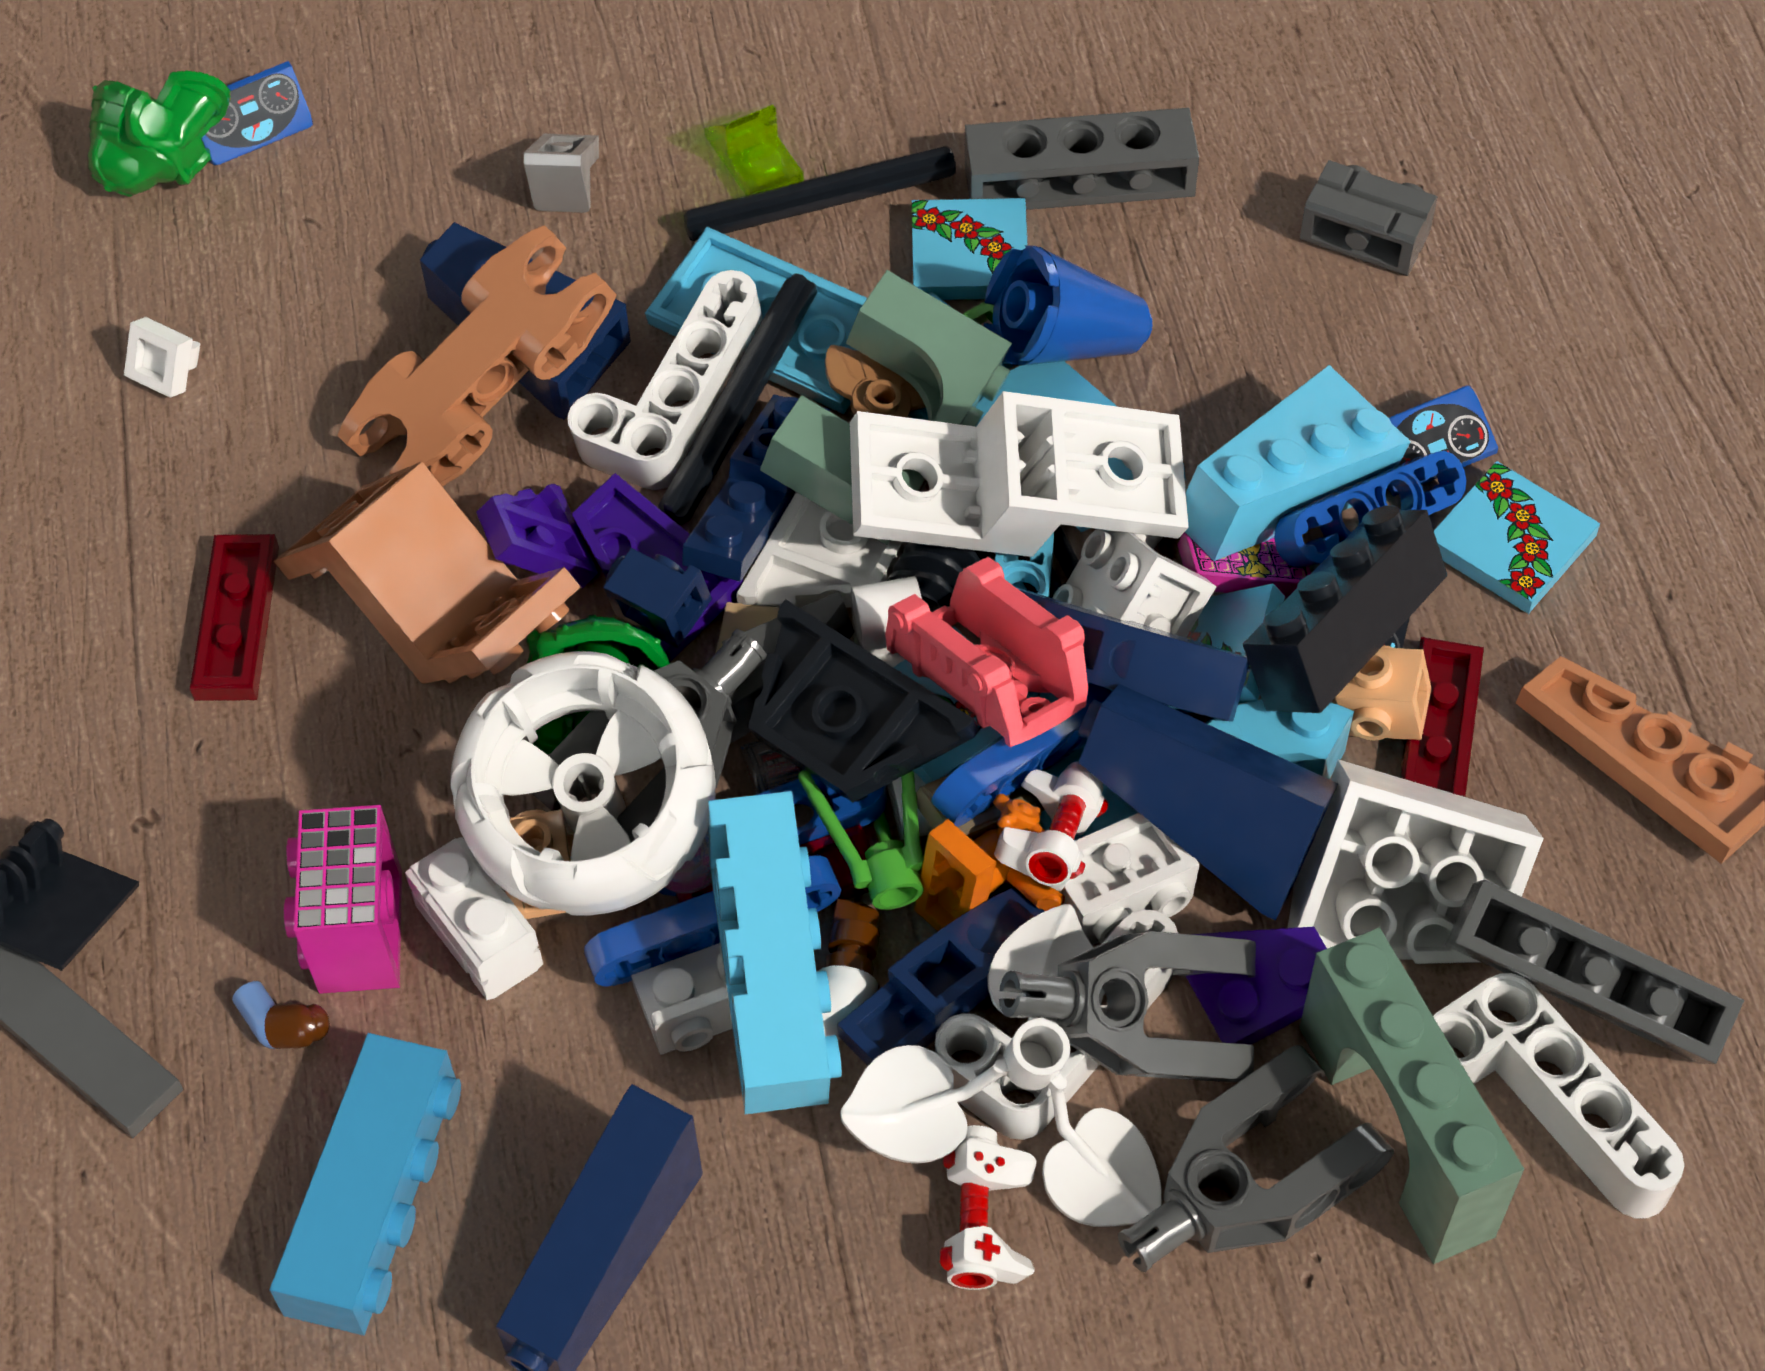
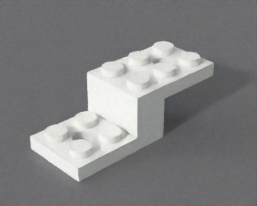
M1003 391L977 427L857 411L850 421L853 536L1033 557L1060 524L1177 539L1189 528L1179 415ZM1108 458L1122 460L1124 465L1132 471L1133 480H1124L1116 476L1108 465ZM911 469L919 472L927 480L929 491L919 492L910 488L903 480L902 470Z

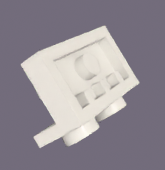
M1137 813L1076 840L1075 843L1078 849L1084 854L1081 861L1086 866L1081 875L1075 879H1070L1062 891H1059L1065 896L1063 904H1071L1075 909L1080 925L1091 945L1099 942L1102 944L1121 921L1132 912L1143 909L1156 910L1171 917L1184 909L1193 897L1200 864L1196 858L1187 853L1144 816Z
M721 943L631 975L635 992L660 1055L676 1049L678 1051L697 1049L708 1043L714 1035L733 1029Z

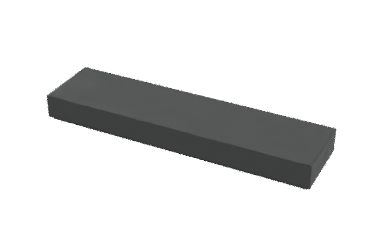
M0 945V1025L131 1138H134L184 1090L179 1080L39 961Z

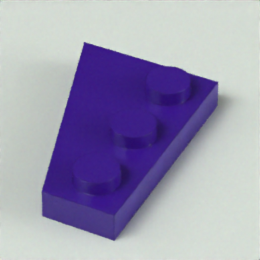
M616 473L572 513L581 534L606 578L615 560L622 555H626L631 548L652 559L656 554L663 555L678 564L684 572L688 568L682 565L683 544L690 534ZM701 571L712 600L678 648L660 639V645L667 655L669 663L725 610L727 602H733L737 598L736 594L744 582L743 578L739 582Z

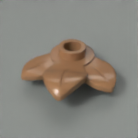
M838 345L829 346L825 356L826 378L830 387L835 392L851 401V409L854 415L857 411L908 418L910 411L926 408L916 389L897 373L859 351ZM876 400L884 401L887 404L879 403Z

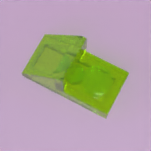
M773 104L753 108L704 128L705 137L746 196L804 181L803 171L778 137L776 108Z

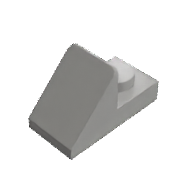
M543 134L524 152L525 172L533 206L536 210L585 213L590 210V167L599 158V135Z

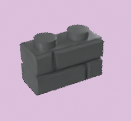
M1328 160L1318 183L1315 184L1306 201L1300 239L1409 276L1418 254L1421 252L1429 236L1438 197L1425 192L1415 184H1400L1373 175L1361 166H1346Z

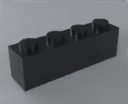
M1388 505L1375 508L1366 513L1362 518V522L1347 538L1331 549L1330 555L1310 575L1304 577L1298 583L1297 589L1277 609L1265 616L1263 623L1243 643L1266 711L1321 713L1448 576L1427 510H1399L1397 506Z

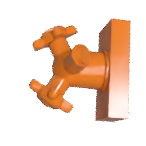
M998 794L993 800V804L1001 811V817L997 822L998 828L984 832L973 841L949 819L928 833L920 877L924 892L916 900L915 911L934 929L939 931L963 914L987 901L989 894L998 889L1002 883L1013 885L1039 909L1047 911L1061 906L1065 902V896L1054 888L1040 884L1033 878L1001 863L994 855L999 836L1005 827L1037 833L1045 831L1038 824L1041 816L1039 807L1032 806L1024 800H1011L1005 794Z

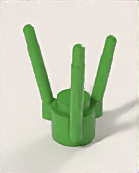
M806 770L799 772L798 780L849 866L855 888H868L873 906L881 910L901 908L918 900L924 892L919 870L923 866L924 856L920 846L914 771L901 777L905 846L901 841L892 839L888 821L883 812L878 819L873 821L878 843L867 849L865 852L866 860L861 859L811 774Z

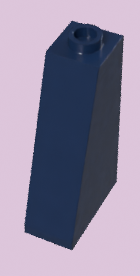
M453 222L439 239L433 240L426 247L420 259L428 298L459 326L471 314L461 301L466 283L493 255L505 249L506 246ZM555 271L546 285L545 295L557 294L576 280ZM594 296L585 303L580 311L584 310L592 302ZM617 299L614 300L608 315L593 335L586 349L558 376L541 380L529 370L518 382L555 416L565 420L570 407L575 401L590 391L631 342L626 303Z
M1120 684L1117 685L1103 703L1094 699L1078 731V736L1087 739L1078 763L1187 853L1196 858L1198 862L1260 913L1276 920L1291 894L1338 783Z
M634 1084L630 1085L496 1325L503 1348L507 1353L504 1359L516 1371H576L703 1175L692 1115Z

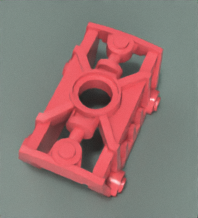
M986 557L963 569L958 574L949 607L943 606L931 612L928 604L916 594L889 606L885 632L887 650L891 654L898 653L912 664V671L917 677L930 678L976 715L979 726L982 728L990 726L1004 737L1007 746L1013 747L1048 731L1086 706L1088 682L1083 646L1085 636L1082 626L1068 615L1058 619L1006 581L1002 567L991 558ZM959 622L980 638V644L974 645L951 626ZM1028 692L1052 693L1058 700L1051 703L1049 700L1041 697L1027 699Z

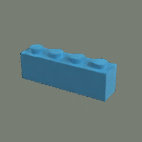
M372 1033L367 1034L270 1287V1292L283 1316L365 1336L372 1313L380 1314L384 1310L392 1286V1273L388 1271L396 1247L404 1248L411 1237L416 1217V1209L412 1205L419 1183H428L434 1173L439 1152L438 1142L435 1141L442 1120H450L453 1117L460 1099L461 1081L455 1077L447 1050Z

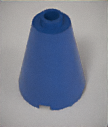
M1024 245L1026 248L1023 250L1012 249L1003 256L994 269L986 290L984 302L994 305L993 324L984 322L983 324L985 328L1012 343L1002 363L1022 366L1130 355L1137 352L1151 334L1152 316L1143 298L1041 247Z

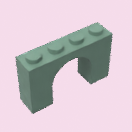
M886 270L860 308L846 342L847 345L907 380L921 396L929 421L976 427L984 413L976 408L980 399L983 396L992 402L1010 372L1009 369L1001 364L1012 344L1011 342L889 270ZM801 395L772 437L760 471L853 525L850 423ZM902 470V477L906 484L913 490L922 492L928 483L927 480L915 470ZM877 539V540H879L880 542L884 543L885 545H888L889 542L891 541V540Z
M1379 927L1318 952L1299 1029L1321 1068L1325 1071V1075L1331 1085L1373 1069L1385 1088L1399 1118L1409 1155V1173L1399 1205L1432 1263L1436 1264L1495 1238L1524 1172V1167Z

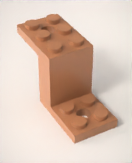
M423 462L362 486L273 561L288 580L310 574L313 579H316L329 571L422 684L446 680L450 684L465 675L470 679H474L488 670L493 675L501 672L523 653L524 650L518 643L530 632L536 629L538 633H542L555 625L568 613L569 608L564 602L580 588V585L565 567L517 580L504 562L495 558L490 545Z

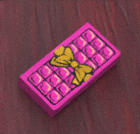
M1185 532L1177 544L1183 566L1202 575L1217 586L1214 592L1229 593L1273 583L1285 598H1288L1297 589L1298 583L1304 577L1311 574L1309 566L1295 568L1282 560L1276 550L1274 538L1213 561Z

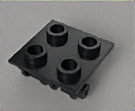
M46 818L41 822H31L25 828L24 837L18 842V846H8L1 853L0 945L63 971L139 887V881L63 851L61 839L64 837V831L56 821Z

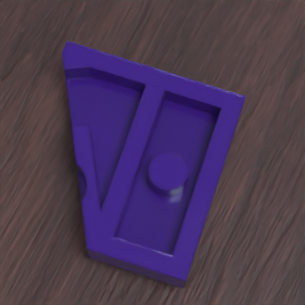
M549 484L537 495L530 488L520 490L514 496L507 493L492 496L476 511L487 537L485 540L490 545L495 558L503 561L505 565H514L538 574L565 567L582 589L599 574L559 485Z
M1315 927L1190 934L1245 939L1256 942L1255 977L1248 978V975L1229 973L1186 975L1222 1043L1252 1045L1302 1018L1316 954L1327 949Z

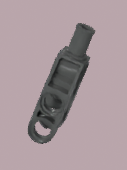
M736 629L732 633L730 639L701 670L697 668L691 670L678 660L654 671L670 682L691 706L700 708L697 717L700 720L714 764L716 788L737 721L731 708L732 700L729 696L760 663L766 660L767 656L763 648L752 637L746 642L747 634L740 629ZM590 711L555 748L549 757L560 765L565 759L575 754L590 753L596 755L600 739L609 722L605 711ZM665 766L616 819L629 836L630 842L635 840L632 830L640 823L650 827L660 811L666 789ZM553 789L531 793L550 810L561 809Z
M1156 931L1121 935L1058 965V976L1024 974L1018 971L1007 972L1002 978L999 992L1024 993L1026 997L1018 996L1016 999L1000 998L999 1005L1002 1013L1007 1017L1016 1018L1023 1016L1056 1019V1024L1065 1031L1071 1046L1115 1075L1240 1082L1254 1072L1253 1045L1150 1038L1145 1035L1143 1024L1149 1000L1144 975L1147 968L1173 969V975L1229 973L1248 975V978L1255 977L1256 942L1245 939ZM1101 988L1107 996L1108 1005L1105 1014L1099 1004Z
M1296 1045L1285 1050L1200 1109L1168 1173L1163 1196L1165 1203L1130 1228L1119 1232L1118 1241L1127 1258H1130L1136 1252L1138 1253L1139 1257L1133 1260V1265L1141 1272L1151 1269L1153 1264L1189 1239L1198 1241L1207 1253L1284 1242L1376 1176L1391 1160L1394 1149L1371 1123H1364L1348 1132L1271 1188L1264 1189L1256 1183L1245 1162L1234 1153H1231L1226 1147L1261 1123L1266 1128L1276 1121L1278 1111L1302 1094L1312 1084L1318 1074L1321 1077L1325 1076V1071L1302 1046ZM1206 1186H1216L1224 1189L1232 1199L1225 1202H1216L1205 1197L1200 1189Z

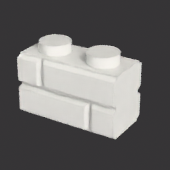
M462 837L448 842L410 866L405 872L416 907L464 971L470 973L471 980L486 1000L495 999L538 971L543 965L535 930L504 890L483 870Z

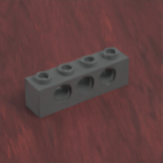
M1190 108L965 125L964 165L969 199L1025 198L1026 210L1195 197L1199 153Z
M1485 879L1472 884L1445 943V946L1503 973H1513L1524 977L1537 989L1698 1064L1717 1063L1745 1001Z

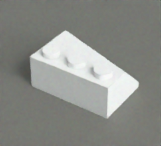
M1338 759L1331 780L1338 783V786L1295 882L1288 928L1315 927L1328 949L1380 927L1399 960L1413 959L1415 964L1480 962L1445 946L1473 883L1485 879L1522 897L1544 839L1526 815Z

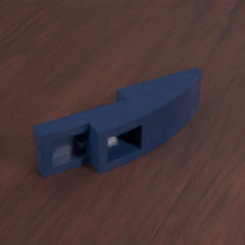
M775 394L771 397L730 457L728 480L683 544V566L688 567L692 565L701 571L741 582L751 564L755 563L796 491L760 471L772 437L799 398L783 397Z
M1016 587L1058 619L1068 615L1080 623L1085 636L1083 646L1088 683L1112 690L1120 684L1168 706L1225 721L1234 720L1250 665L1246 656L1134 621L1120 620Z
M1015 887L971 909L943 927L888 969L889 982L837 1024L838 1037L867 1066L875 1058L895 1047L913 1045L926 1048L935 1041L936 1033L941 1024L951 1016L962 1013L967 1014L978 1004L985 1010L993 1004L988 990V973L996 952L1016 929L1031 918L1045 912V910L1037 908Z

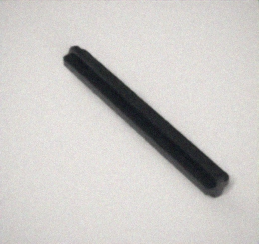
M943 146L691 209L684 214V226L689 239L697 241L706 227L726 234L948 178L956 173V161L951 148Z
M795 273L783 283L661 499L658 508L678 525L690 521L817 295V286L815 283L807 280L804 275Z

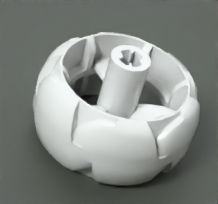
M574 651L543 657L518 668L511 675L510 683L488 692L470 714L460 734L451 766L450 788L453 794L455 818L460 832L480 866L497 885L515 898L539 909L560 910L573 916L606 914L626 909L648 899L667 886L683 864L693 859L709 828L708 801L715 800L716 780L709 745L700 720L684 696L670 682L641 664L636 667L608 654ZM583 711H605L609 719L600 739L596 755L590 753L575 754L558 765L552 758L533 745L538 739L536 734L538 728L564 715ZM662 757L666 772V789L662 806L650 827L640 823L632 830L635 840L630 842L629 836L616 820L625 810L626 806L614 776L635 771L655 763ZM553 789L569 826L575 832L571 861H564L558 850L545 847L539 852L526 843L510 823V816L504 803L503 795L515 796ZM599 793V795L592 800L591 794ZM585 797L589 800L586 802H581V800Z

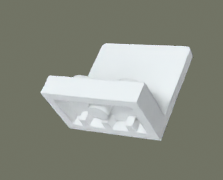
M1098 529L1092 532L1086 539L1082 548L1081 559L1066 584L1062 585L1055 592L1053 599L1120 620L1134 621L1186 638L1217 586L1202 575L1156 553L1134 533Z

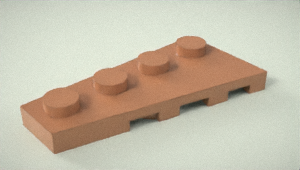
M1562 656L1521 688L1515 702L1519 707L1720 864L1727 860L1765 825V770L1749 763L1753 754L1730 742L1722 749L1689 732L1693 723L1668 711L1667 715L1652 713L1636 705V694Z

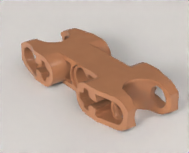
M545 225L531 230L505 249L493 255L470 278L463 289L461 301L471 314L425 360L416 352H403L393 357L373 376L346 415L337 436L362 457L368 453L376 452L399 435H407L406 448L392 467L389 475L423 462L443 487L462 475L489 446L493 430L483 419L486 413L529 370L541 380L551 379L563 372L586 349L593 335L608 315L617 296L616 293L594 272L588 276L580 277L557 294L545 295L546 285L560 266L566 247ZM545 247L542 253L536 259H534L532 262L528 264L533 254L539 249ZM594 296L592 302L584 310L580 311L585 303ZM376 418L371 427L366 432L359 435L363 427L368 422Z

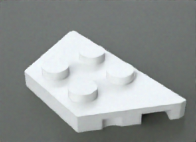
M796 492L736 594L737 603L779 608L783 601L787 599L800 608L839 591L845 606L852 607L851 587L886 581L891 573H893V566L904 553V547L907 542L891 540L888 545H885L875 538L853 536L852 524Z

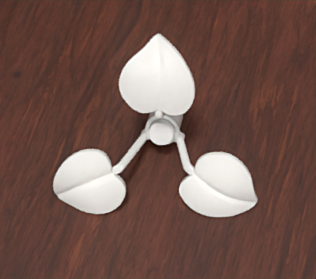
M1071 904L1052 908L1031 918L1016 929L996 952L989 968L988 990L992 1003L1001 1013L1000 998L1016 999L1018 996L1026 997L1024 993L999 992L1002 978L1007 972L1018 971L1024 974L1058 976V965L1093 949ZM1102 988L1099 994V1004H1101L1104 995ZM1028 1017V1021L1019 1027L1006 1047L1003 1059L995 1061L992 1067L964 1086L954 1090L953 1072L949 1064L940 1055L921 1046L905 1045L895 1047L875 1058L865 1069L851 1096L840 1111L843 1125L868 1149L900 1162L927 1163L950 1154L962 1143L966 1136L967 1120L957 1102L969 1099L998 1078L1006 1075L1015 1085L1026 1090H1039L1047 1086L1051 1090L1057 1131L1065 1139L1049 1150L1043 1163L1042 1175L1045 1190L1055 1207L1066 1217L1078 1223L1094 1227L1134 1225L1161 1206V1183L1155 1160L1145 1138L1132 1122L1117 1112L1105 1108H1096L1088 1111L1080 1119L1075 1130L1071 1127L1064 1091L1067 1086V1080L1059 1073L1069 1058L1070 1043L1065 1031L1056 1024V1019Z

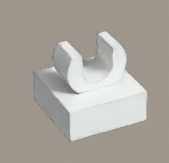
M147 317L130 323L124 376L170 398L186 391L188 370L194 369L198 364L200 343Z

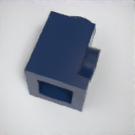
M633 548L626 555H622L615 560L609 569L606 584L603 587L617 617L676 648L681 645L712 600L700 569L689 565L684 572L678 564L663 555L656 554L652 559Z

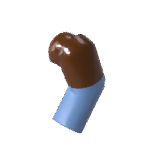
M252 981L241 986L232 997L234 1005L251 1031L266 1048H303L310 1046L314 1041L322 1040L328 1034L330 1020L327 1012L321 1006L316 1004L305 1006L300 1003L276 1005L259 981Z

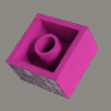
M381 805L299 811L298 837H290L287 840L288 872L291 878H296V891L294 897L285 898L284 924L287 937L297 938V956L300 969L310 970L319 994L400 988L402 869Z

